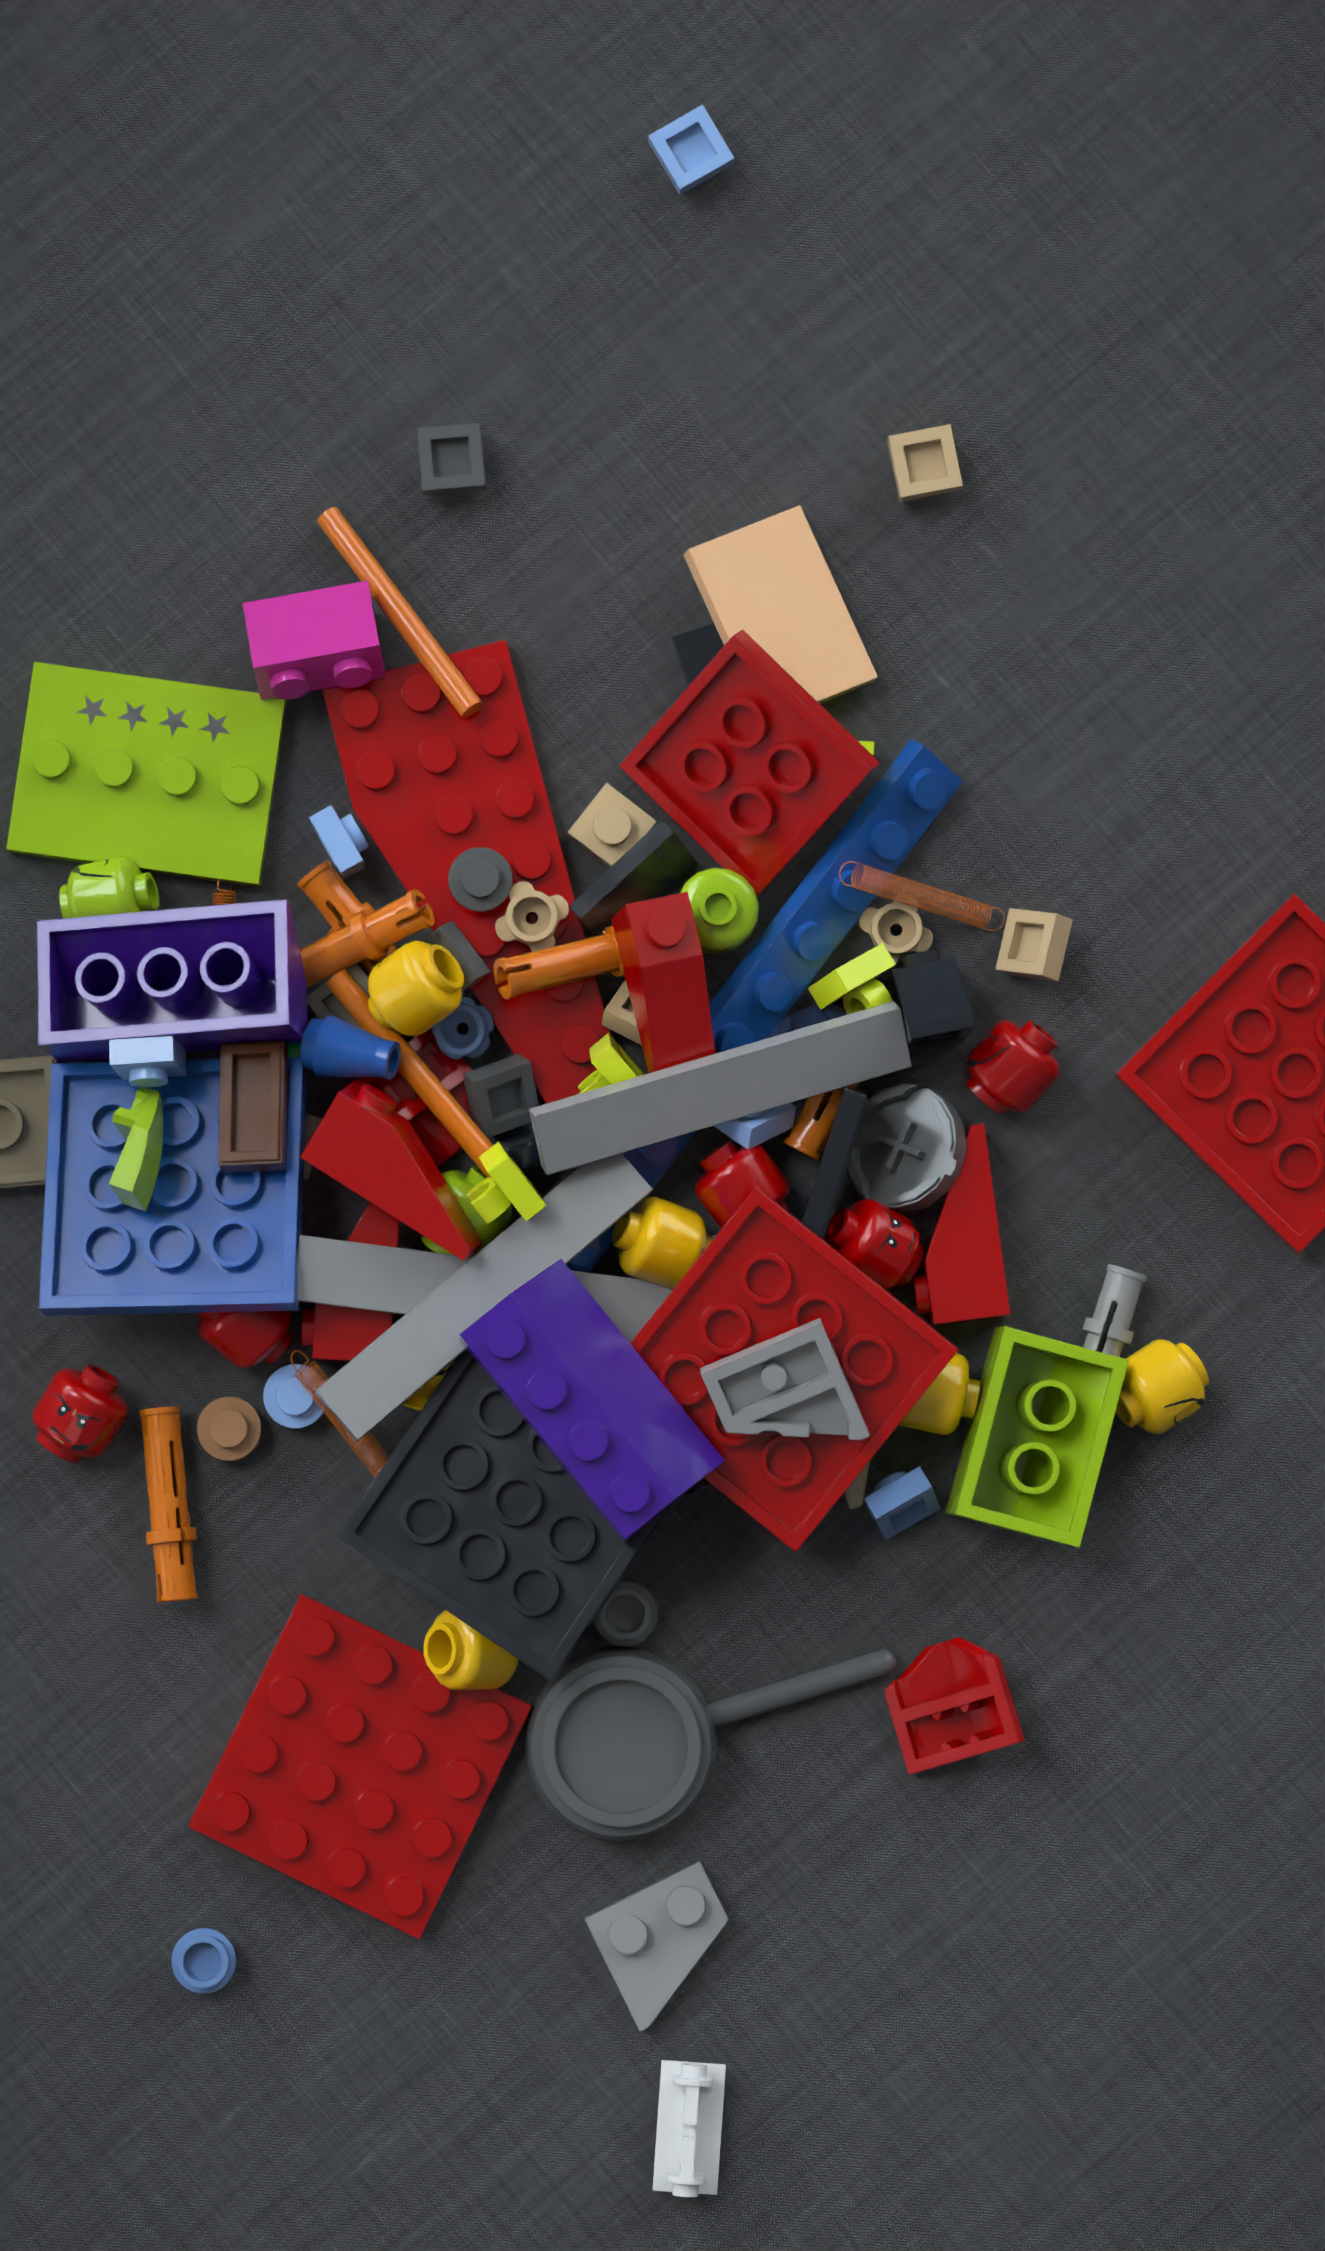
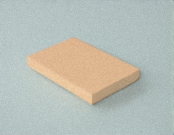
M800 505L692 547L684 553L683 556L724 645L734 634L743 629L819 704L872 683L878 677Z

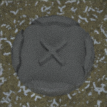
M900 1084L882 1089L868 1100L847 1165L846 1174L855 1191L865 1199H875L885 1206L902 1213L927 1208L948 1192L961 1172L967 1148L964 1124L954 1106L930 1089L910 1084Z

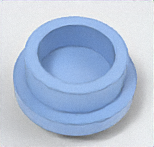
M300 1364L286 1365L276 1370L267 1380L263 1392L264 1405L270 1417L278 1424L288 1428L307 1427L316 1422L323 1414L322 1409L316 1404L311 1394L307 1392V1389L295 1377L296 1371L302 1366Z

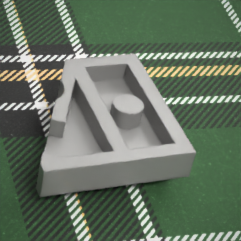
M821 1318L700 1368L701 1376L726 1433L759 1434L762 1431H776L783 1436L809 1437V1433L848 1435V1438L852 1440H862L870 1436L868 1427Z
M700 1860L585 1917V1921L639 2031L651 2025L729 1920Z

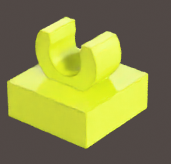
M881 943L835 969L810 986L808 990L820 1010L843 998V1006L847 1015L892 1002V998L888 990L875 978L896 964L885 945Z
M607 1033L589 1048L591 1063L597 1070L578 1085V1089L581 1091L579 1094L645 1074L615 1039Z
M499 1141L478 1157L491 1177L484 1179L474 1186L466 1196L487 1224L499 1217L511 1203L525 1221H528L547 1206L536 1188Z

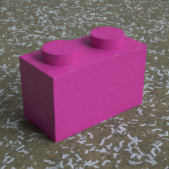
M368 580L242 603L252 664L261 700L270 698L295 699L309 691L336 686L356 688L365 685L370 680L386 678Z

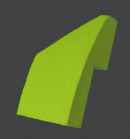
M140 1087L136 1091L135 1100L130 1110L119 1107L113 1113V1124L121 1136L127 1140L109 1185L122 1204L146 1211L160 1167L164 1121L162 1099L159 1091Z

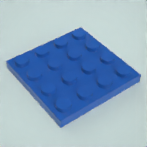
M288 1057L286 1170L222 1173L218 1166L220 1059L186 1060V1076L168 1077L166 1085L150 1087V1089L159 1091L161 1094L164 1128L160 1167L146 1211L122 1204L109 1185L127 1140L121 1136L113 1124V1113L119 1107L130 1110L135 1100L136 1091L140 1087L130 1085L129 1080H123L110 1066V1062L51 1064L39 1309L44 1316L299 1310L297 1253L299 1235L302 1232L304 1160L300 1156L305 1150L308 1069L302 1066L300 1057Z

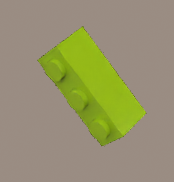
M1007 1326L995 1327L980 1380V1391L973 1419L970 1418L945 1513L1080 1548L1129 1360Z

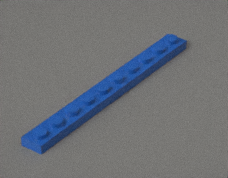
M910 739L711 1000L709 1007L715 1054L767 1039L876 897L874 894L853 888V886L844 885L839 878L841 866L849 861L860 863L853 876L854 884L855 874L860 867L856 876V887L859 872L864 867L861 865H867V867L870 866L893 874L962 784L963 780L925 745ZM847 863L842 867L840 876L845 884L852 885V874L858 864ZM863 868V870H862L861 873H860L858 885L860 884V879H861V875H862V873H863V871H864V868ZM697 1131L626 1151L622 1154L653 1189ZM615 1224L567 1264L568 1268L572 1271L589 1273L611 1245Z

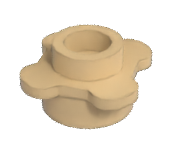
M523 881L514 884L509 893L511 902L507 907L506 914L498 918L495 924L498 937L505 942L517 940L527 944L532 952L554 947L555 939L553 935L557 925L569 913L567 901L560 895L548 897L542 892L535 891L529 882ZM533 912L538 915L537 923H527L526 916L528 913Z
M893 901V903L887 904L880 909L869 907L860 916L859 925L861 930L869 933L875 947L883 943L895 964L899 957L912 951L918 953L927 951L933 941L932 932L922 926L921 918L917 913L918 908ZM898 924L901 926L902 933L899 936H893L890 933L892 925Z

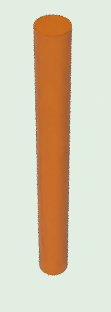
M337 507L326 510L317 519L318 525L361 582L368 580L373 599L460 716L466 718L475 713L482 706L483 702Z
M343 969L335 974L326 983L327 988L362 1029L400 1044L401 1059L397 1071L486 1177H491L478 1158L493 1146L491 1141L400 1033L393 1028L387 1029L381 1026L375 1020L368 1006L369 996L347 970Z

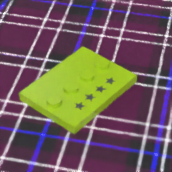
M34 662L6 850L10 853L82 863H92L118 856H127L137 864L141 871L218 881L219 879V882L260 887L287 700L278 698L261 700L260 694L256 692Z

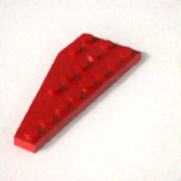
M506 640L448 655L483 702L482 706L475 713L466 718L460 716L421 662L385 671L386 678L370 680L360 687L343 688L336 686L322 689L356 816L406 891L409 892L417 889L425 896L423 901L417 903V907L420 908L429 902L435 920L434 925L430 927L431 930L434 932L440 926L453 921L491 971L471 991L480 1004L489 1010L496 1029L513 1054L520 1053L531 1061L535 1088L544 1102L547 1104L579 1094L581 1091L578 1089V1085L597 1070L591 1063L589 1048L607 1033L610 1034L609 1028L601 1025L604 1008L596 977L593 976L516 995L511 999L503 998L499 988L508 985V981L496 984L494 978L495 960L532 952L529 945L517 940L505 942L496 933V921L498 918L505 916L511 900L508 896L500 906L490 911H471L461 906L455 900L448 882L451 865L461 853L471 848L485 847L500 853L506 859L512 872V886L518 882H529L535 891L542 892L548 897L553 895L562 896L567 901L568 907L575 901ZM570 908L568 916L559 921L553 935L555 946L585 939L581 922ZM533 912L528 913L526 916L527 923H537L538 915Z

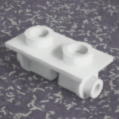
M661 2060L653 2191L672 2192V2195L680 2197H698V2194L717 2195L726 2064Z

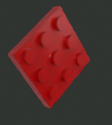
M742 629L730 638L619 767L724 869H730L745 877L754 888L758 897L879 766L880 762Z

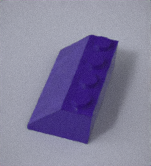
M287 899L37 921L38 1045L59 1063L110 1059L109 1040L174 1036L186 1050V1053L221 1050V1043L285 1041L286 1045L301 1044L303 1034L308 1025L307 980L291 906Z
M562 1259L514 1290L459 1334L460 1342L623 1543L725 1462L715 1447Z

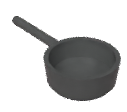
M611 1648L595 1651L581 1656L563 1667L554 1681L551 1682L549 1680L538 1695L530 1712L525 1735V1752L529 1774L538 1794L548 1808L574 1829L596 1838L612 1841H628L650 1837L670 1828L683 1819L702 1797L710 1782L717 1755L716 1728L887 1675L896 1668L897 1658L891 1650L880 1649L708 1704L696 1683L677 1665L661 1656L632 1648Z

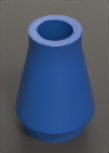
M329 1015L324 1020L313 1018L308 1023L301 1042L300 1059L302 1066L312 1069L318 1078L379 1077L391 1080L395 1076L400 1064L401 1047L398 1042L386 1040L334 1015Z

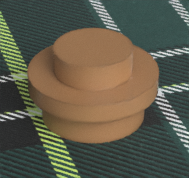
M222 1397L212 1401L203 1409L197 1423V1435L202 1447L211 1456L225 1461L239 1460L249 1455L256 1448L262 1432L261 1420L257 1411L248 1402L237 1397Z

